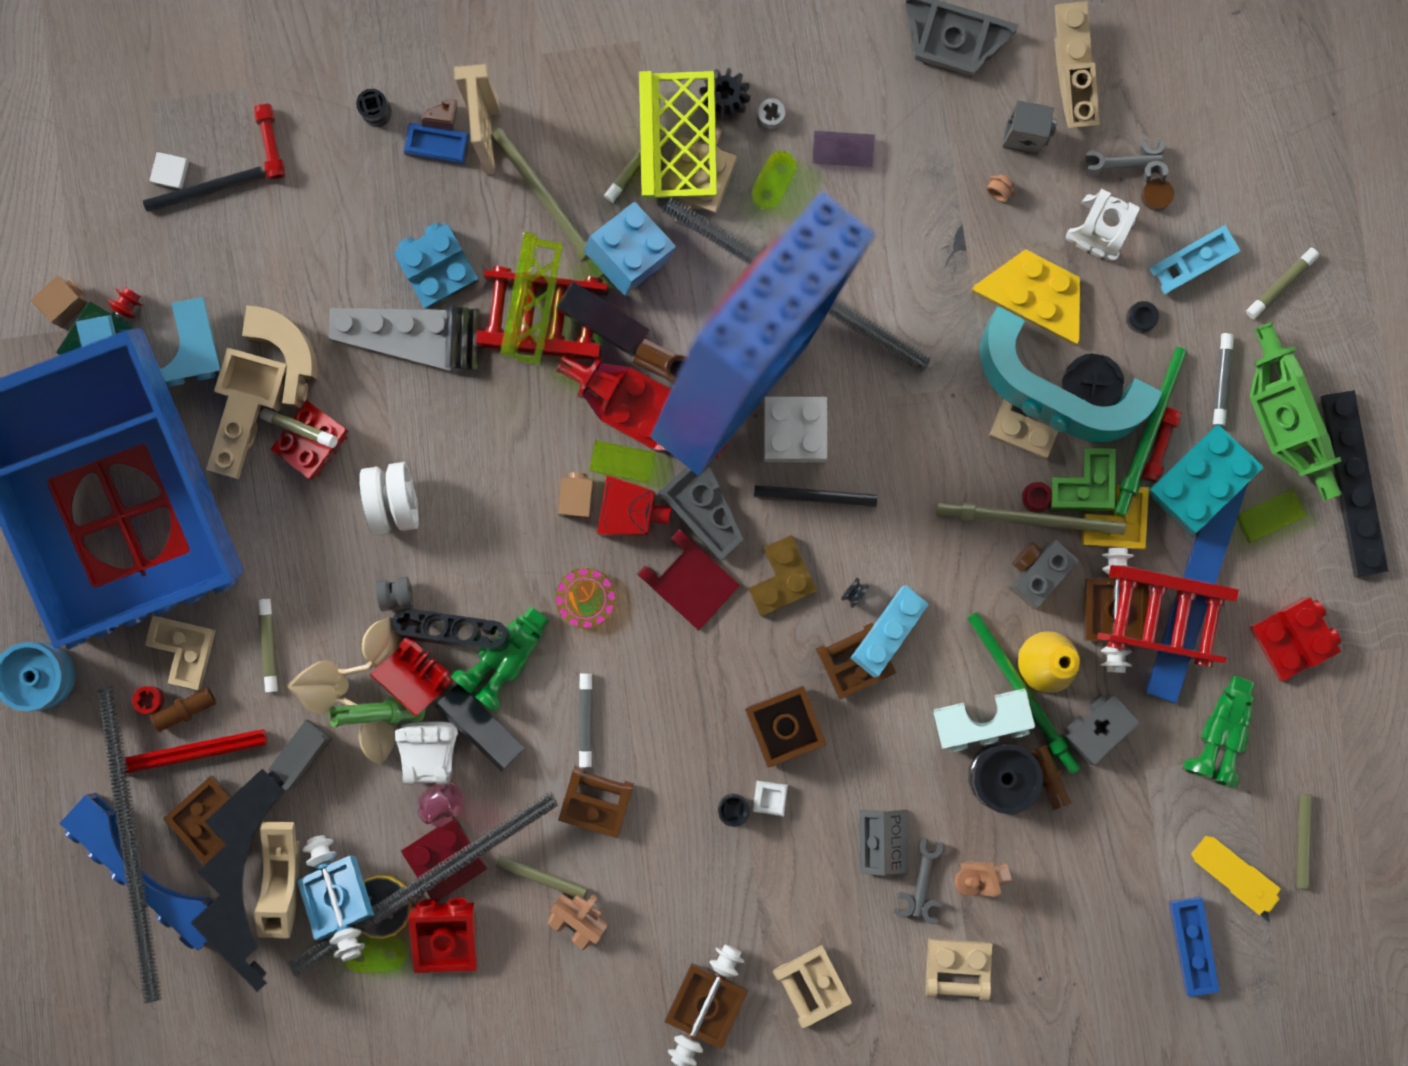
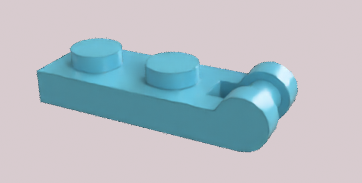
M1226 225L1160 261L1150 267L1149 270L1153 277L1157 275L1162 284L1160 288L1164 295L1236 255L1240 252V249ZM1173 265L1180 274L1174 279L1168 271V268Z

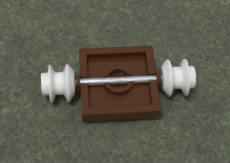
M1109 548V554H1102L1103 557L1108 559V566L1103 567L1102 570L1109 575L1110 565L1127 566V559L1134 557V555L1127 554V548ZM1085 579L1084 640L1106 641L1097 639L1098 633L1113 635L1121 586L1118 585L1119 579ZM1138 584V588H1134L1125 636L1127 638L1142 640L1149 603L1148 585ZM1107 646L1101 649V652L1107 655V661L1100 664V666H1107V672L1126 673V666L1132 667L1131 664L1126 662V655L1132 653V650L1128 647L1126 650Z
M726 944L723 949L716 947L717 952L720 954L718 960H710L715 973L692 962L664 1021L686 1032V1035L675 1036L674 1040L678 1043L676 1049L668 1050V1053L672 1055L671 1061L678 1066L697 1065L693 1056L695 1053L703 1052L700 1043L697 1041L698 1038L722 1049L748 993V989L726 979L727 977L738 976L734 968L737 963H744V960L740 958L741 952L734 947Z

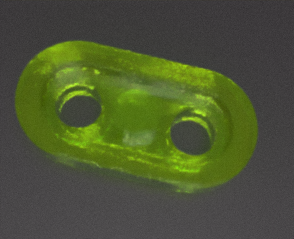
M776 151L768 157L752 189V200L758 208L772 210L780 204L796 173L797 164L792 154L787 151ZM782 164L787 170L784 173H778L775 167ZM764 191H770L773 197L765 200L761 194Z
M396 937L357 940L358 943L365 944V948L360 951L364 954V961L357 962L355 959L344 962L351 971L356 973L392 971L400 968L406 962L408 948L404 941ZM386 950H393L396 958L394 960L387 959L385 955Z

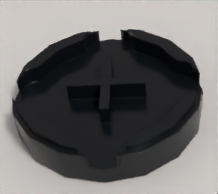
M1089 353L1074 359L1065 369L1062 378L1063 390L1100 407L1115 405L1121 399L1123 393L1124 375L1119 365L1105 355Z

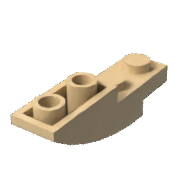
M1088 1L1055 5L1057 37L1054 40L1060 91L1068 128L1100 125L1095 62L1092 63Z

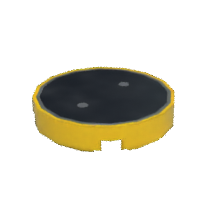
M377 875L364 880L372 909L373 906H376L381 901L383 903V900H386L387 897L389 898L393 893L399 892V889L406 888L402 881L388 875ZM412 901L411 903L408 902V905H405V907L398 909L397 912L392 913L388 918L385 917V920H382V922L375 923V926H372L371 929L369 928L363 934L370 938L380 939L397 934L409 921Z

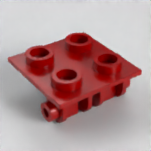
M307 400L293 418L336 436L338 441L335 448L337 449L348 438L346 434L349 430ZM286 429L270 449L310 480H313L315 476H320L319 473L326 465L325 460L331 461L328 457L329 454L333 453L335 455L337 453L333 450L334 448L327 447Z
M406 637L399 644V648L371 672L370 676L417 717L453 682V679L449 675L451 673L449 670L443 668L439 663L435 665L437 661L435 657L431 661L428 659L430 655L428 651L422 654L424 650L416 643V640H410Z

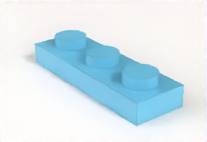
M902 586L856 649L851 659L874 678L878 677L929 604L908 586Z

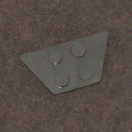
M904 0L914 59L971 77L1016 33L1018 24L940 0Z

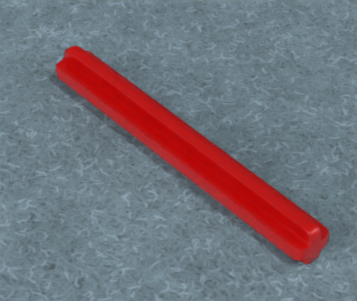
M260 729L123 757L126 758L123 761L127 762L124 764L127 765L124 769H128L125 773L129 774L265 746L268 744V737L266 731Z

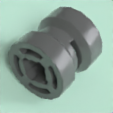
M408 576L398 578L395 582H388L387 580L376 582V595L381 612L391 611L396 606L402 608L413 607V594Z

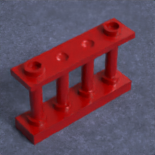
M494 266L493 270L484 271L487 282H494L489 327H486L485 331L477 330L476 344L479 348L563 357L566 354L570 358L592 361L601 359L600 344H595L593 332L582 326L581 337L577 338V342L565 340V336L562 335L565 315L556 310L571 282H575L597 297L598 294L608 296V284L602 283V279L585 277L584 281L511 273L512 269L502 266ZM507 284L525 286L520 330L516 331V335L505 334L504 329L501 328ZM537 287L555 289L550 334H547L546 338L534 337L535 333L532 332Z
M1110 565L1108 577L1119 579L1118 585L1121 586L1113 635L1098 633L1097 639L1108 641L1107 647L1126 650L1127 645L1192 657L1195 658L1194 664L1213 667L1214 662L1226 663L1227 657L1213 655L1212 651L1220 607L1224 606L1225 601L1237 602L1239 589L1128 566ZM1138 584L1148 585L1147 591L1150 592L1142 640L1125 637L1134 588H1138ZM1167 589L1177 591L1176 597L1179 598L1171 646L1154 643L1163 594H1167ZM1196 595L1206 597L1205 603H1208L1199 652L1183 649L1192 600L1196 599Z

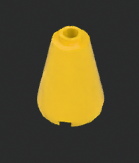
M1045 631L1034 634L1024 642L1018 654L1019 674L1027 685L1043 693H1055L1064 690L1075 680L1079 671L1080 659L1075 645L1066 636L1057 632Z

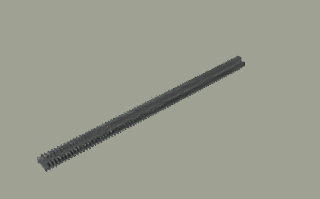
M673 197L664 206L663 213L666 212L667 215L670 214V217L673 216V219L676 218V221L683 222V225L686 224V227L689 226V229H693L692 231L699 232V235L702 234V237H706L705 239L712 240V243L715 242V245H719L718 247L725 248V251L728 250V253H732L731 255L735 254V257L738 256V259L741 258V261H745L744 263L748 262V265H752L760 256L761 252L757 254L758 250L754 251V247L751 249L750 245L747 248L748 244L744 246L745 242L741 243V239L737 241L738 237L734 240L735 236L731 237V233L729 235L728 231L724 233L725 229L721 231L722 227L718 229V225L715 227V223L711 225L712 221L708 223L709 219L705 221V217L701 219L702 215L698 217L699 213L695 215L696 211L693 213L692 209L688 211L689 207L685 209L686 205L682 207L683 203L678 205L679 201L675 203L676 199L672 201ZM839 300L835 301L829 311V316H836V320L839 318V322L842 320V324L845 323L846 326L849 324V328L852 326V330L855 328V332L858 331V334L862 332V336L865 334V338L869 336L868 340L872 338L871 342L875 340V344L878 342V346L882 344L881 348L885 346L884 350L888 348L887 352L891 350V354L895 352L894 356L898 354L897 358L901 356L900 360L904 358V362L908 360L907 364L911 362L910 366L914 364L913 368L917 366V370L921 368L920 372L922 370L925 371L931 360L930 357H927L924 353L920 354L921 351L918 352L917 348L914 349L907 342L905 344L904 340L901 341L894 334L891 335V332L888 333V330L885 331L881 326L878 327V324L875 325V322L872 323L871 320L868 322L869 319H865V316L862 317V314L859 315V312L855 314L856 311H852V308L849 309V306L846 307V304L842 306V302L839 303Z
M113 686L99 689L97 693H99L98 697H100L98 700H100L99 704L101 705L99 708H101L100 712H102L100 715L102 716V723H104L102 727H104L103 731H105L103 733L105 735L104 739H106L104 742H106V754H108L107 758H109L107 760L109 762L108 766H110L108 769H110L109 773H111L110 777H112L110 779L112 781L111 785H113L111 789H113L112 793H114L113 797H115L113 799L115 801L114 804H116L114 808H116V820H118L117 824H119L117 826L119 828L118 832H120L118 836H120L119 840H121L120 843L122 844L120 846L122 847L121 851H123L121 855H123V867H125L124 871H126L124 873L126 875L125 879H127L125 883H127L126 887H128L127 891H129L127 893L129 895L128 899H130L128 903H131L129 907H132L130 911H133L130 915H133L131 919L134 920L131 923H134L132 927H135L133 928L135 931L133 934L136 935L134 938L137 939L134 941L137 943L135 946L138 947L135 950L139 951L136 953V955H139L137 959H140L137 963H141L138 965V967H141L138 970L142 971L139 973V975H142L140 979H143L140 983H144L141 987H145L141 990L145 991L142 995H146L143 999H147L143 1003H149L162 999V997H159L162 994L158 993L161 991V989H158L161 986L157 985L160 981H156L159 979V977H156L159 973H155L158 971V969H155L158 966L154 965L157 961H153L156 959V957H153L156 953H152L155 949H151L155 946L151 945L154 941H150L153 939V937H150L153 934L149 933L152 929H148L152 927L148 925L151 922L147 921L150 919L147 917L150 914L146 913L149 910H145L149 906H145L148 902H144L147 900L144 896L147 894H143L146 890H142L146 886H142L145 884V882H141L144 880V878H141L144 874H140L143 870H139L143 866H139L142 864V862H138L141 860V858H138L141 855L137 854L140 851L136 850L140 848L136 847L139 843H135L138 841V839H135L138 835H134L137 831H133L137 827H133L136 823L132 822L136 820L132 819L135 816H132L131 814L134 812L130 811L134 808H130L133 804H129L133 800H129L132 796L128 795L132 793L128 792L131 789L127 788L130 785L126 784L130 781H126L129 777H125V775H128V773H125L128 769H124L127 767V765H124L127 762L123 761L126 758L122 757L126 755L122 754L125 750H121V748H125L121 746L124 742H120L123 739L119 738L123 735H119L122 731H118L122 727H118V725H121V723H117L120 721V719H117L120 716H117L116 714L119 712L115 711L119 709L115 708L118 704H114L118 702L114 700L117 697L113 696L116 694L113 693L116 689H112Z
M551 791L550 795L546 793L547 797L543 795L544 799L540 797L541 801L537 799V803L534 801V805L530 804L531 807L526 806L527 810L523 808L524 812L520 810L521 814L517 812L518 816L514 814V818L511 816V820L507 819L508 822L503 821L504 825L500 823L501 827L497 825L498 829L494 827L495 831L491 829L492 833L488 831V835L485 833V837L481 836V840L477 838L478 842L474 840L475 844L471 842L472 846L468 844L469 848L465 846V850L463 848L461 849L462 852L459 850V854L455 853V857L451 855L452 859L448 857L449 861L445 859L446 863L442 861V865L439 863L438 866H435L436 869L433 867L432 871L425 872L426 876L422 874V877L419 876L415 879L416 882L413 880L412 883H409V886L408 884L406 885V888L403 887L399 889V892L397 891L390 895L389 898L387 897L386 900L384 899L383 903L381 901L376 906H373L374 916L350 927L360 930V935H362V932L364 933L369 928L371 929L372 926H375V923L382 922V920H385V917L388 918L392 913L397 912L398 909L408 905V902L411 903V900L413 901L418 896H421V894L423 895L424 892L431 890V888H434V885L437 886L441 881L446 880L447 877L460 871V868H464L470 862L472 863L473 860L483 856V853H487L496 845L506 841V839L519 832V830H522L539 819V817H542V815L556 808L558 805ZM335 934L325 938L312 946L311 949L309 948L308 951L306 950L303 954L288 962L292 974L297 977V975L304 973V970L307 971V968L310 969V966L313 967V964L323 960V957L326 958L330 956V953L333 954V951L336 952V949L339 950L338 944L330 943Z

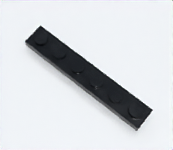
M1355 390L1321 396L1327 433L1331 440L1335 458L1340 457L1342 460L1333 464L1336 483L1342 493L1339 495L1354 577L1389 572Z

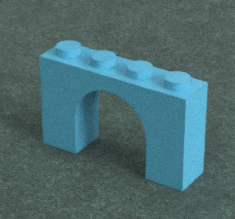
M205 297L171 303L179 334V349L172 362L160 368L167 387L185 384L184 378L197 376L198 381L215 378V371H220L221 364ZM111 315L76 322L82 347L116 334Z

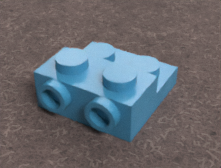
M440 222L428 226L424 230L426 235L417 240H414L413 237L402 240L397 244L398 250L393 252L426 310L479 282L449 225L445 224L442 226Z

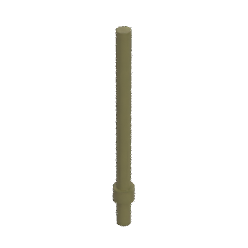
M501 127L495 129L491 135L575 247V254L581 262L585 261L597 278H603L605 274L584 252L588 241L585 242Z
M963 502V505L938 503L937 515L962 517V521L974 522V519L1120 535L1125 533V522L975 507L976 503Z

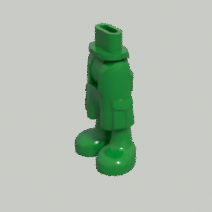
M530 606L523 616L519 614L517 619L506 626L510 632L511 641L505 650L501 652L480 650L478 654L481 660L473 668L467 671L456 670L451 678L472 694L491 668H495L496 673L477 692L475 697L496 714L501 708V701L498 697L506 680L514 682L524 670L525 662L537 646L539 637L544 635L542 630L550 621ZM499 633L496 637L491 638L492 642L494 643L502 635Z
M1231 676L1228 687L1223 688L1222 692L1224 693L1218 698L1211 717H1208L1200 737L1202 742L1206 743L1202 753L1197 758L1186 759L1182 770L1196 776L1212 778L1211 781L1225 787L1238 788L1240 778L1236 772L1237 755L1245 753L1249 739L1248 729L1253 716L1252 703L1255 701V697L1252 696L1255 687L1254 682L1238 676ZM1221 747L1224 750V754L1219 767L1215 769L1218 751Z

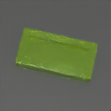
M595 440L589 471L650 483L656 453Z
M1292 488L1239 513L1237 520L1248 543H1251L1307 515Z

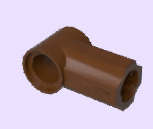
M644 339L635 353L633 363L670 381L674 385L677 378L672 375V370L676 365L683 364L686 356L677 355Z

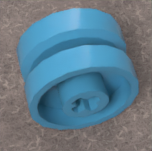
M23 642L12 645L0 655V699L14 710L29 712L57 707L68 699L74 688L76 671L73 660L60 647L54 649L50 643Z

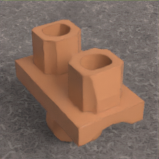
M976 861L961 863L962 870L956 874L954 880L956 890L964 896H996L1001 894L1000 886L1012 882L1007 864L1002 863L994 866L993 862Z
M562 892L551 908L552 914L548 920V925L556 931L561 932L567 924L577 930L571 940L573 944L582 950L586 949L592 942L596 944L608 926L606 922L599 918L602 912L593 906L597 900V897L593 894L586 901L579 895H576L573 899L568 894Z

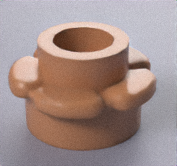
M1002 174L990 177L986 191L992 198L999 202H1007L1010 196L1013 197L1015 195V190L1012 188L1014 183L1009 177Z

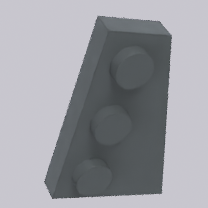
M710 465L705 468L700 476L686 466L658 492L661 498L720 561L744 540Z

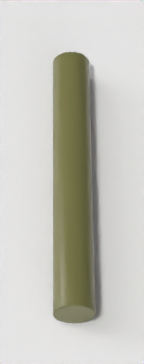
M1299 794L1297 888L1310 889L1312 794Z
M502 855L499 856L496 863L497 868L571 896L579 895L581 898L585 896L586 887Z

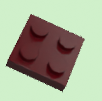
M450 818L441 824L444 826L436 827L401 850L417 878L419 876L422 877V874L426 876L425 872L432 871L433 867L436 869L435 866H438L439 863L442 865V861L446 863L445 859L449 861L448 857L452 859L451 855L455 857V853L459 854V850L462 852V848L465 850V846L469 848L468 844L472 846L470 839L456 818L453 820ZM479 857L464 868H460V871H457V873L447 877L446 880L441 881L437 886L434 885V888H431L426 893L436 903L488 868L482 858Z

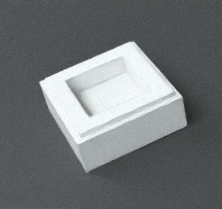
M157 152L150 182L173 189H182L189 161L186 158Z
M757 780L753 812L784 816L788 785Z

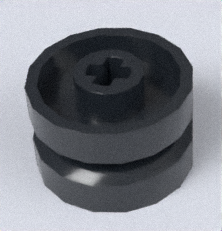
M994 743L982 748L974 756L968 770V783L972 794L982 805L998 813L1016 814L1027 810L1037 801L1043 788V773L1039 762L1029 751L1010 743ZM1004 773H1008L1007 776L1010 777L1007 784L1001 780Z

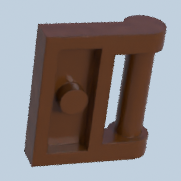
M872 623L863 626L864 630L828 647L823 645L816 648L817 654L839 699L896 674L891 661L888 662L881 674L875 678L852 659L836 667L833 664L831 658L861 644L874 626Z
M574 766L558 821L618 838L634 783L625 781V783L617 782L584 772V768ZM579 783L621 795L619 803L615 804L578 793Z

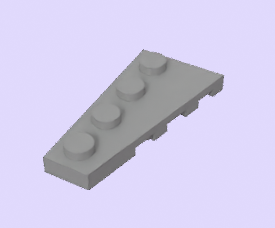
M329 309V339L331 341L452 372V368L445 367L447 310Z

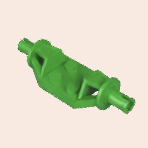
M1270 322L1253 329L1264 355H1262V359L1254 362L1256 371L1250 393L1251 402L1272 454L1297 470L1299 477L1309 474V476L1313 475L1322 501L1334 498L1342 493L1338 488L1331 468H1333V464L1342 460L1340 457L1335 458L1329 434L1325 429L1304 372L1293 352L1297 351L1296 346L1287 349L1282 347L1273 326L1274 324ZM1276 362L1280 380L1269 384L1270 364ZM1307 446L1316 463L1310 465L1296 450Z

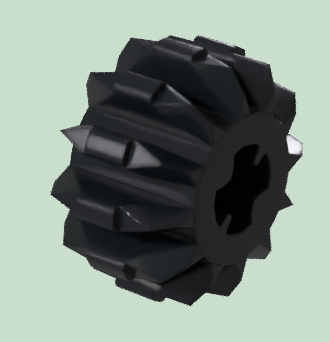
M730 68L726 69L725 75H721V72L716 69L714 70L715 113H719L718 120L721 122L724 120L725 114H729L730 119L734 121L736 119V111L743 114L746 112L744 103H749L751 100V95L746 93L750 89V85L747 82L741 83L743 79L741 73L731 77L732 70ZM704 80L706 86L699 89L701 96H704L708 91V80ZM722 91H729L728 99L721 98ZM708 99L703 103L706 107H708Z

